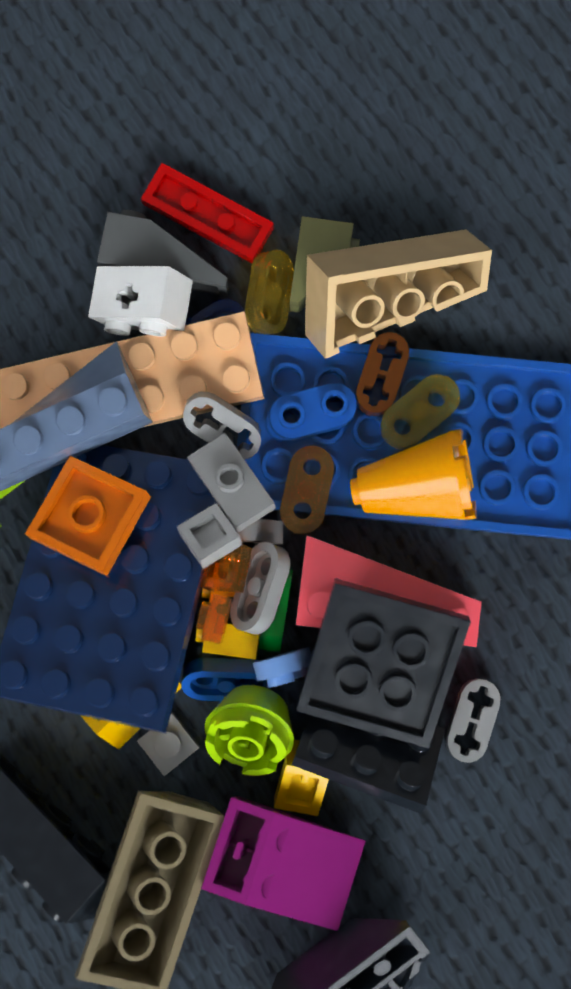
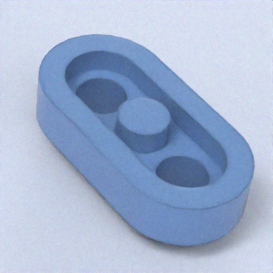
M310 647L254 662L253 667L257 681L267 680L268 688L304 677L307 672L306 667H308L311 659Z

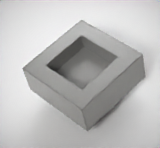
M217 503L177 526L181 538L203 569L242 545L239 534Z
M174 712L170 715L166 734L148 731L137 740L163 776L167 775L200 748V745Z

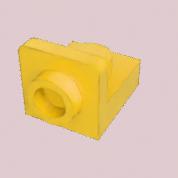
M294 739V746L291 752L284 758L274 796V808L318 816L329 779L292 766L300 741Z

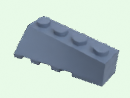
M117 341L13 423L0 429V491L67 462L69 456L78 457L153 423Z

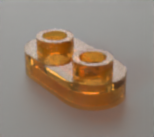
M303 447L293 455L290 462L280 507V516L284 526L295 534L304 535L312 533L321 525L325 515L334 473V463L330 454L321 447ZM309 460H315L319 463L321 470L316 475H308L303 469L304 464ZM305 503L309 505L311 514L308 518L299 519L295 516L294 508L297 504Z

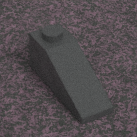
M121 210L120 214L107 212L97 259L99 266H169L193 280L191 290L228 297L229 284L228 278L152 220L146 219L144 214L133 210Z

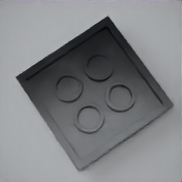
M335 578L298 698L296 711L429 748L471 623L469 616Z

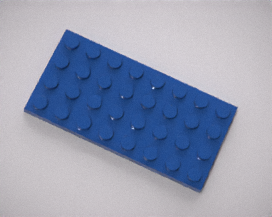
M250 333L265 399L241 404V412L251 417L261 430V445L258 452L253 457L245 459V461L274 501L276 506L274 511L571 540V364L409 348V358L396 399L388 412L377 417L368 416L357 406L352 421L345 427L289 441L276 435L271 427L270 410L274 402L284 395L329 383L343 384L356 396V389L371 344L349 343L339 347L340 353L325 359L308 338ZM387 346L384 350L377 349L376 351L383 355L379 369L387 372L393 358L401 359V356L395 353V347ZM376 378L372 390L364 389L363 394L369 396L368 404L377 406L380 400L387 401L388 397L382 394L385 380ZM330 398L326 402V406L330 411L337 412L343 408V403L338 398ZM289 409L285 411L283 418L288 423H296L300 419V414L295 409ZM244 428L242 432L238 433V447L242 442L249 445L252 443L249 440V430ZM462 428L463 440H466L474 488H472L470 496L471 501L476 500V519L461 520L365 513L362 505H354L350 489V479L357 478L358 468L451 430Z

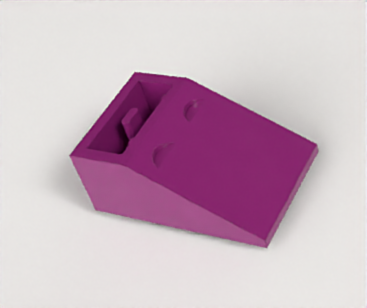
M240 796L231 797L201 889L247 906L338 931L366 840Z

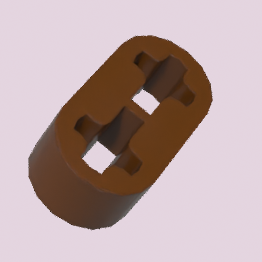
M386 332L380 334L373 340L355 396L358 408L368 416L377 417L384 415L391 409L396 399L409 358L408 343L397 333ZM387 344H393L396 346L395 353L401 356V359L393 358L388 372L379 369L383 355L376 352L377 349L384 350ZM376 378L383 379L385 381L382 387V394L387 396L388 399L387 401L380 400L377 406H372L368 404L369 396L363 394L364 389L372 390Z

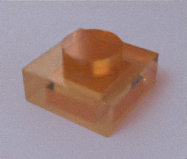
M242 544L237 549L204 568L200 587L209 591L244 593L252 548Z
M213 594L211 603L202 602L196 627L204 630L202 640L218 644L223 643L233 601L232 598Z

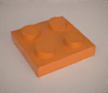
M69 456L25 535L74 561L108 576L151 496L146 490Z

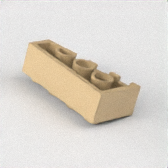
M465 229L307 255L305 335L326 359L340 353L339 347L353 341L362 344L376 338L375 332L394 324L402 327L412 323L418 314L431 308L440 311L485 292L488 288L492 250Z

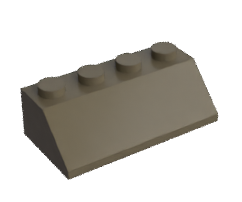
M138 791L75 974L76 979L120 989H168L225 818L209 802L170 791Z

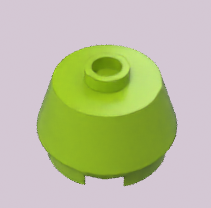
M243 685L232 689L205 721V733L207 736L205 747L208 754L218 764H221V760L225 759L232 764L242 766L243 775L262 776L275 772L277 764L288 756L294 746V736L285 701L274 691L262 686Z

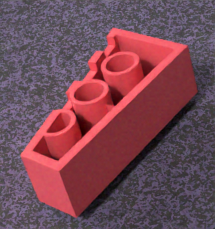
M308 535L306 536L296 625L320 628L334 580L337 578L467 615L471 623L463 646L477 647L481 612L480 601Z

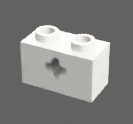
M97 266L88 317L104 324L106 332L122 336L130 335L131 330H139L143 334L159 337L166 336V330L168 329L184 331L193 280L169 266Z

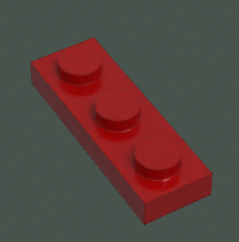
M161 163L141 197L144 206L252 264L256 261L274 229V223L164 163Z

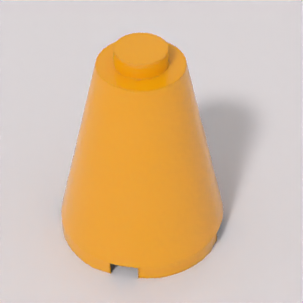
M462 428L451 430L358 468L357 478L350 479L354 505H362L365 513L461 520L477 518L476 500L471 501L470 496L474 485L466 440H463Z

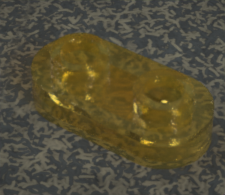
M278 249L258 254L252 263L245 314L248 325L254 333L268 335L279 333L285 328L288 320L294 267L289 256Z
M440 374L430 375L423 379L384 413L380 424L383 439L390 446L397 449H407L415 446L457 409L460 402V391L457 384L451 378ZM433 392L439 393L443 397V405L438 407L431 405L428 401V395ZM399 420L406 421L410 425V432L405 435L397 433L394 423Z

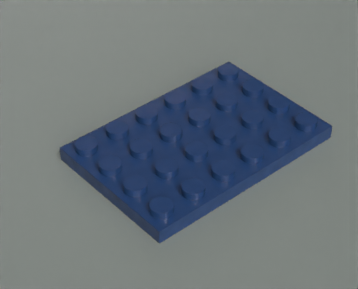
M102 445L75 458L146 490L151 498L108 576L34 540L31 541L0 647V698L166 734L207 567L204 569L201 567L183 541L177 526L217 502L188 459ZM66 462L53 467L44 500Z

